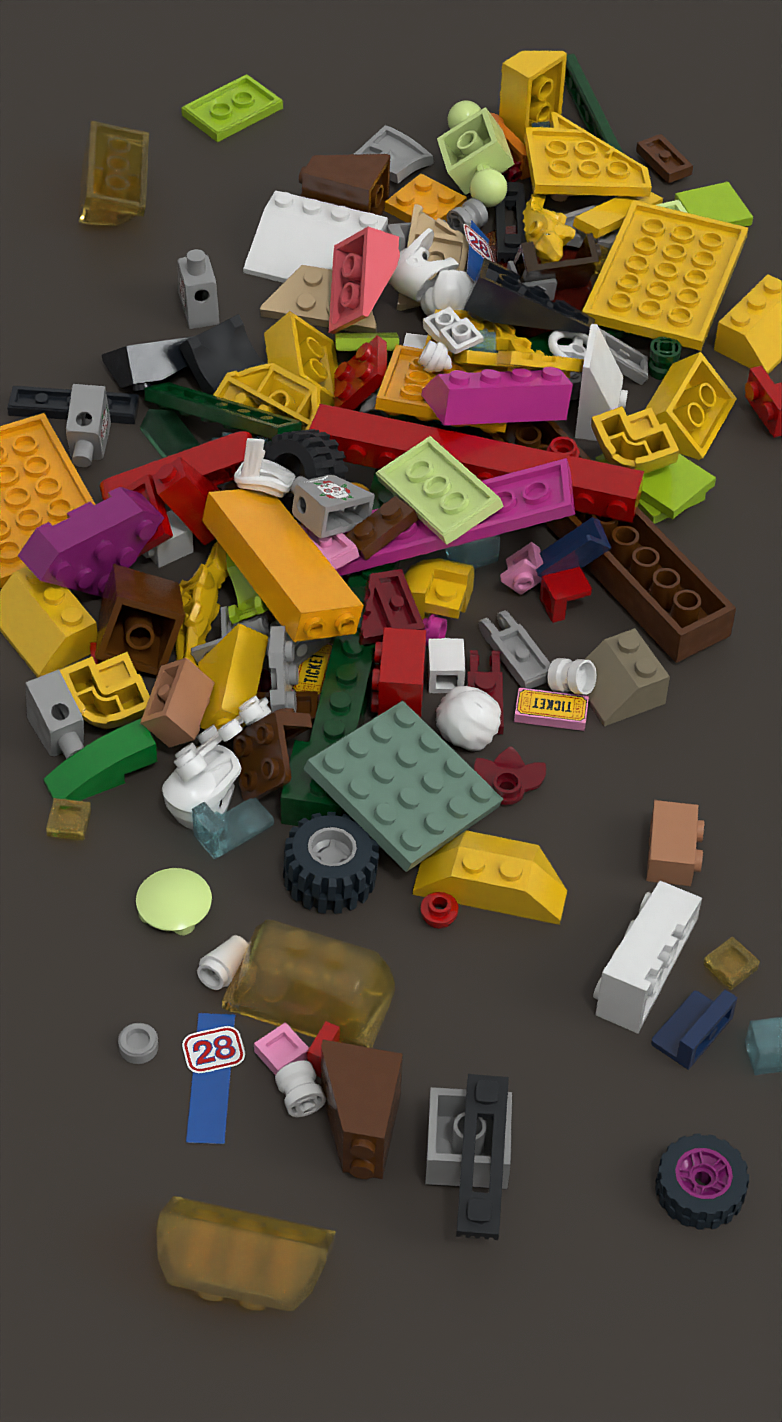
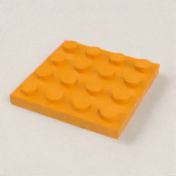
M396 344L376 397L375 409L382 410L386 414L393 416L404 414L415 416L421 421H440L421 395L422 389L437 374H450L454 370L476 373L485 369L503 372L507 371V367L454 363V355L452 354L451 369L428 373L423 370L424 366L418 364L423 349ZM507 423L451 426H471L480 428L487 433H496L498 431L505 433Z

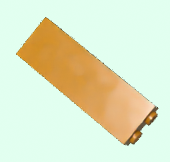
M250 489L208 492L202 521L281 626H285L286 632L293 642L356 634L364 605L278 497Z

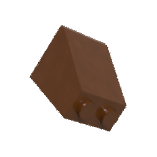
M313 155L307 166L301 168L299 174V183L302 184L300 196L381 216L385 209V201L389 199L390 155Z
M113 564L102 594L95 658L106 661L128 652L135 670L158 676L161 666L169 661L185 618L179 583Z
M329 1040L322 1041L321 1087L326 1097L325 1105L342 1172L350 1173L359 1179H370L372 1177L383 1179L401 1097L403 1053Z

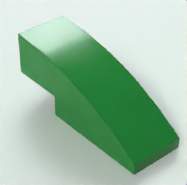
M141 719L124 725L93 741L57 766L43 779L57 809L125 784L124 774L158 762L156 743L148 729L140 723Z

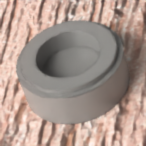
M130 1024L119 1034L120 1054L130 1063H146L153 1059L158 1052L157 1033L148 1024Z

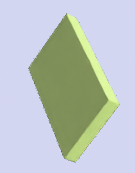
M431 436L375 473L379 482L394 496L416 511L418 518L446 545L504 507L498 495Z

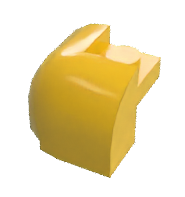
M623 406L592 417L591 428L605 459L610 464L641 470L646 474L674 464L678 460L679 449L667 423L659 425L652 407L627 416Z
M440 558L429 559L412 565L404 574L422 621L424 618H428L430 613L458 619L460 612H466L474 586L473 565Z
M128 652L99 664H95L93 657H89L59 670L82 714L83 720L102 729H111L142 719L150 695L140 674H137Z

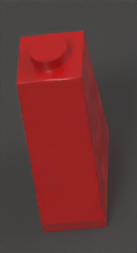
M181 457L172 463L163 465L153 475L157 494L204 546L215 539L202 521L208 492L220 490Z

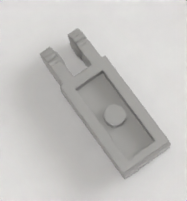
M506 610L497 613V620L503 631L499 632L489 618L479 621V630L486 642L490 644L493 650L500 652L501 661L522 688L532 689L548 682V669L551 663L523 626L517 624Z

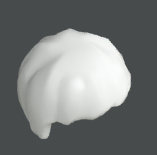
M454 269L441 270L434 286L428 288L422 294L420 301L422 310L427 316L433 315L435 309L443 310L451 307L453 310H464L467 297L473 285L472 279L465 271Z
M457 686L441 699V703L436 709V727L439 729L442 738L453 745L471 752L480 751L487 744L491 743L493 736L498 733V728L501 724V709L498 702L486 692L474 687Z

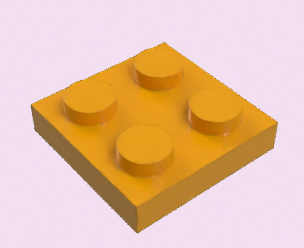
M419 174L385 201L384 211L409 223L412 220L414 204H418L423 207V212L434 220L440 218L447 222V213L455 207H462V204L467 201V197L423 174Z

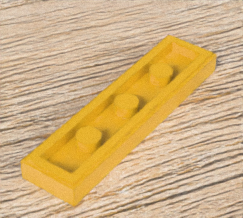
M652 192L650 197L617 196L575 216L573 227L585 234L593 233V237L597 239L621 227L633 200L657 205L662 204L663 198Z

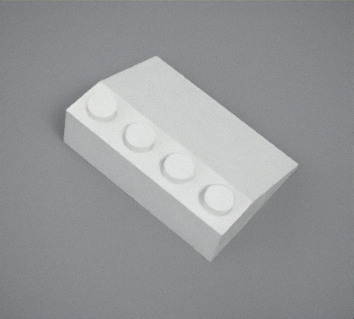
M275 190L262 214L243 272L284 283L301 265L332 270L334 245L368 226L387 232L388 218Z

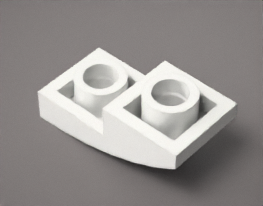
M451 307L423 319V328L436 342L443 343L447 350L454 354H458L484 341V337L467 317L460 319Z

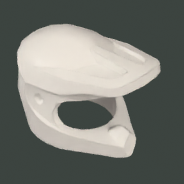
M430 228L414 240L409 247L400 251L398 266L388 281L396 291L417 302L421 301L422 294L428 288L434 286L441 270H456L459 266L456 260L451 257L445 260L427 261L429 258L428 250L434 238V232ZM438 272V274L433 279L428 280L430 277H432L434 274Z
M216 745L203 756L208 766L193 778L183 782L177 772L174 771L163 784L162 791L166 807L176 820L187 828L202 830L213 827L224 818L234 793L235 786L233 782L241 773L242 768L234 753L224 746Z

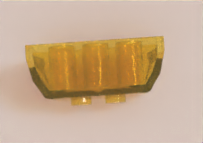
M91 121L82 164L78 222L117 226L132 220L136 215L144 217L147 196L149 132Z
M267 919L256 926L246 948L244 958L223 997L222 1007L225 1010L276 1026L286 1022L293 1031L315 1038L325 1021L340 1027V1043L372 1048L394 996L395 981L390 967L379 953L373 950Z
M173 1196L159 1215L157 1224L158 1260L167 1283L172 1286L199 1291L198 1296L203 1299L222 1301L224 1297L240 1300L242 1307L251 1310H264L265 1306L285 1311H294L312 1293L333 1249L336 1231Z

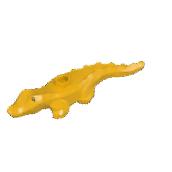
M533 193L531 199L526 203V209L523 211L525 238L527 242L533 241L536 256L540 258L542 264L558 262L563 256V246L574 238L576 231L571 226L564 225L567 218L566 215L543 208L546 195Z
M218 541L214 544L206 564L201 563L189 581L182 580L179 584L185 618L176 639L177 660L187 658L196 667H198L197 661L191 655V648L206 643L205 639L211 630V622L216 618L220 609V604L217 603L218 589L221 588V584L229 576L226 552Z

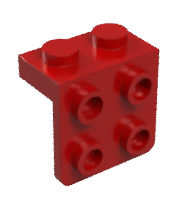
M762 365L750 368L748 382L745 384V397L773 438L782 436V382L774 384Z

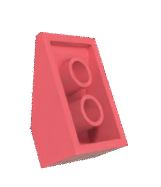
M368 226L334 245L328 333L335 334L369 316L398 266L400 251L398 249L399 236Z

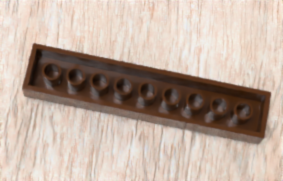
M554 420L508 422L505 433L499 431L496 433L483 431L482 433L483 438L545 451L553 439L562 436L569 437ZM577 445V447L579 448V451H580L579 458L592 460V459ZM638 507L633 523L575 511V515L544 522L561 539L592 517L600 520L611 549L587 564V569L675 663L731 636L736 607Z

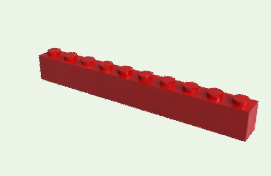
M319 404L309 430L316 429L319 432H326L330 435V440L335 439L339 444L338 451H343L346 457L343 459V462L376 469L383 468L429 436L481 481L567 458L571 471L575 511L633 523L642 491L644 471L325 404Z

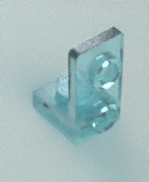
M253 797L222 815L218 811L213 812L205 802L192 808L194 836L214 859L274 825L272 815Z

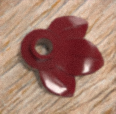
M510 746L501 752L494 762L484 758H476L474 771L504 799L501 804L511 805L519 802L525 792L539 788L546 776V764L544 762H534L525 765L518 752Z

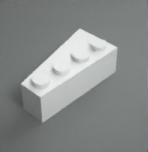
M659 881L652 893L647 892L639 909V915L630 922L624 939L615 950L602 972V977L597 983L593 998L598 1000L596 1016L639 1033L698 920L702 901L701 897L662 881Z

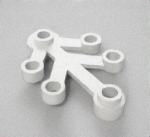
M256 695L238 707L240 710L239 716L218 730L212 725L196 737L201 743L199 747L196 748L193 743H190L175 754L177 759L174 761L177 766L175 771L182 781H188L205 769L208 764L203 759V756L222 740L226 742L241 732L243 729L240 725L243 722L246 726H249L267 716L271 712L267 705L269 703L268 699L264 697L259 700Z

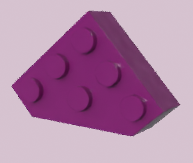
M118 487L108 492V499L96 505H93L90 501L68 512V519L53 526L50 522H47L37 527L18 554V557L40 581L102 597L113 564L129 568L136 561L137 556L148 540L155 534L164 517L141 493Z

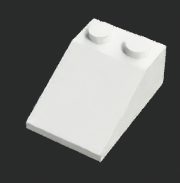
M591 324L582 371L575 438L597 441L591 428L592 417L621 406L625 409L628 390H622L623 375L597 324Z

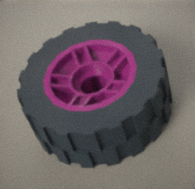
M697 1133L689 1137L685 1135L680 1137L676 1143L672 1142L667 1147L666 1153L662 1154L655 1181L657 1182L655 1187L656 1196L659 1195V1203L662 1209L665 1208L667 1210L668 1216L673 1220L680 1221L681 1225L696 1227L698 1230L719 1228V1225L724 1223L726 1225L731 1222L733 1216H737L741 1211L749 1184L747 1163L741 1158V1153L738 1149L730 1146V1143L725 1139L720 1140L711 1134L706 1136ZM696 1179H700V1182H702V1183H704V1184H706V1185H705V1186L699 1185L695 1180H696Z

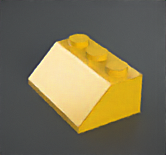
M521 51L502 64L499 117L504 119V124L524 144L525 127L551 128L549 122L551 112L562 114L567 53L564 51Z
M767 274L718 322L714 345L716 352L748 368L762 365L767 374L782 361V281Z
M289 311L264 332L268 363L273 362L320 388V404L334 406V373L338 368L334 341Z
M699 352L671 365L646 409L652 407L659 425L667 423L679 449V454L700 460L707 453L737 398L705 356Z
M26 566L13 572L0 590V632L37 678L58 669L60 670L91 654L90 642H97V623L68 588L40 581Z

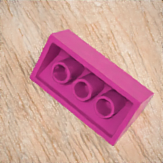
M545 367L543 370L515 368L512 371L503 372L485 369L476 373L454 370L450 374H437L422 389L421 395L443 425L566 420L573 384L560 369L555 367Z

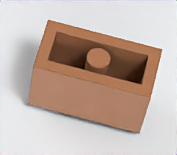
M187 658L162 665L140 723L168 747L195 740L200 731V723L205 709L210 702V695L215 682Z
M654 800L650 822L646 881L657 883L662 881L667 884L691 886L694 872H701L703 850H697L696 843H702L704 820H698L699 805Z

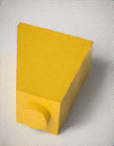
M238 623L198 662V668L215 682L210 695V702L205 709L200 723L202 729L206 730L212 725L217 730L220 729L223 725L239 716V706L257 694L268 644L267 635ZM243 722L240 726L243 728L246 724Z

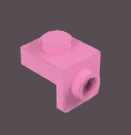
M530 542L506 559L508 570L500 574L501 582L520 595L540 583L542 578L536 572V569L544 564L540 555V547Z

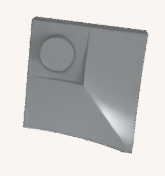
M387 125L354 153L390 155V181L400 183L405 177L420 168L434 164L433 155L419 143Z

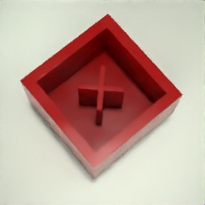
M384 627L383 642L376 641L374 663L381 664L375 665V668H373L372 690H379V692L373 691L371 713H378L379 716L396 704L404 701L421 718L427 630Z

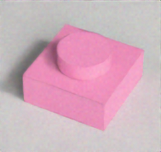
M286 1022L254 1043V1052L275 1075L282 1067L289 1063L308 1059L307 1051L309 1047Z

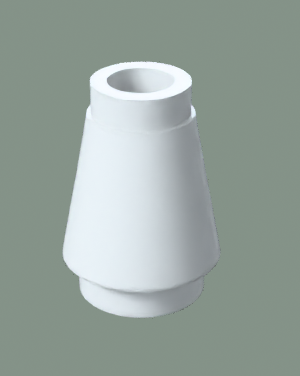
M234 935L202 957L197 969L198 977L202 983L214 990L229 986L246 954L249 952L248 943L242 937Z

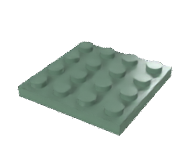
M404 701L396 704L313 756L306 762L303 768L405 872L492 813L504 800Z

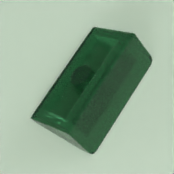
M148 409L140 425V430L162 458L201 445L174 411Z

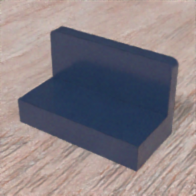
M593 517L541 551L540 555L544 564L536 569L537 575L542 578L544 575L576 567L583 568L610 550L611 546L600 520Z
M724 989L716 1000L712 1001L699 991H693L652 1038V1046L689 1070L733 1019L738 997Z

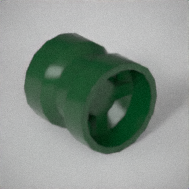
M661 336L651 342L650 358L648 360V374L651 377L663 380L671 365L679 360L682 347L678 340Z

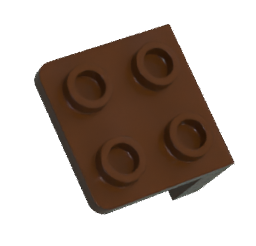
M293 708L278 709L247 726L233 737L234 752L242 768L239 774V786L245 802H254L290 782L291 769L286 742L312 728L310 714L296 713Z

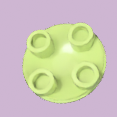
M182 868L164 869L150 875L141 884L136 895L138 916L142 922L148 923L160 930L174 931L179 935L191 933L195 925L207 915L212 903V894L207 882L197 873Z

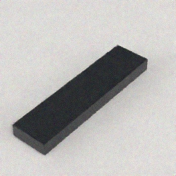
M13 386L7 406L8 416L32 417L45 413L49 419L67 420L72 390ZM106 392L111 423L135 425L140 403L139 394ZM86 413L85 419H92V417Z

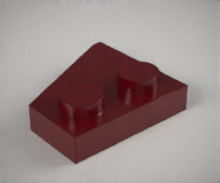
M402 569L369 575L366 581L361 618L360 645L376 643V641L383 642L384 627L425 629Z

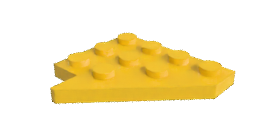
M551 112L549 120L551 128L525 127L524 141L534 194L650 197L652 186L647 167L560 114Z

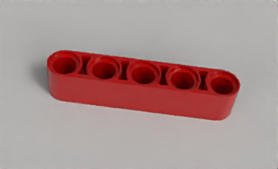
M246 431L235 432L109 477L99 485L103 501L108 499V492L118 487L126 488L147 474H156L163 465L172 463L179 457L216 486L234 480L235 472L244 462L247 438L253 439L252 434Z

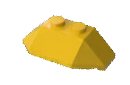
M273 362L250 367L240 372H228L213 395L301 421L302 430H309L320 404L319 387Z
M467 830L420 863L413 888V895L426 897L434 892H444L453 896L460 905L558 925L561 922L567 896V889L539 845Z

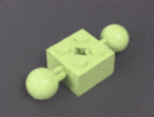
M460 101L453 105L448 113L447 120L450 130L439 136L437 141L447 172L465 195L470 193L472 198L480 200L485 207H493L501 203L507 194V181L502 173L515 163L503 129L487 108L481 109L472 101Z

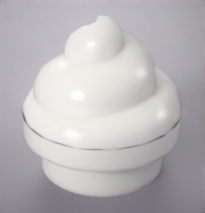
M430 340L425 346L418 364L424 366L423 370L428 373L452 368V361L446 346L439 341L436 344Z

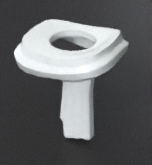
M247 438L244 462H242L234 474V481L237 483V486L242 489L257 490L276 497H283L290 491L296 477L295 474L273 461L264 459L265 450L263 448L265 440Z

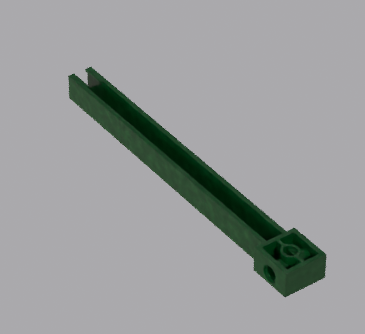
M404 414L397 416L388 415V418L430 426V421H421L415 416ZM374 473L370 492L375 495L372 510L380 508L394 497L379 482ZM400 560L361 570L360 572L350 573L347 585L363 604L366 581L369 575L398 570ZM362 613L356 634L336 636L334 638L310 741H294L289 762L291 780L283 786L281 794V824L298 826L300 820L303 818L311 820L312 814L320 813L321 816H327V812H336L335 816L341 817L343 814H348L303 768L310 758L364 724L372 688L373 668H375L377 663H374L376 643L360 645L359 643Z

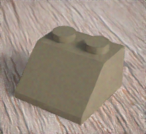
M635 628L604 639L584 659L590 660L594 664L597 678L592 692L582 695L589 696L588 704L603 726L666 703L670 676Z

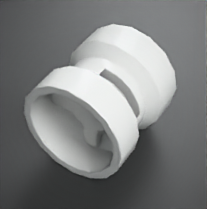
M556 658L549 666L547 678L553 692L568 693L572 691L574 694L587 695L595 687L597 674L596 668L590 660L577 659L572 661L566 658Z
M303 1060L289 1063L282 1067L275 1076L279 1091L286 1095L284 1103L287 1111L293 1117L310 1115L318 1111L326 1102L322 1087L315 1083L316 1073L309 1061Z

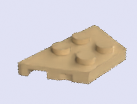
M414 204L407 247L424 231L430 228L434 232V238L428 250L429 258L427 261L445 260L451 257L459 264L456 270L465 271L469 247L466 236L458 230L451 229L440 218L434 220L423 212L422 206ZM438 272L434 274L432 277H430L428 280L433 279L438 274ZM399 293L397 310L402 311L421 306V302H417Z
M301 265L261 305V317L280 320L291 311L310 325L329 328L332 270ZM371 311L368 317L343 330L357 333H377L373 312Z

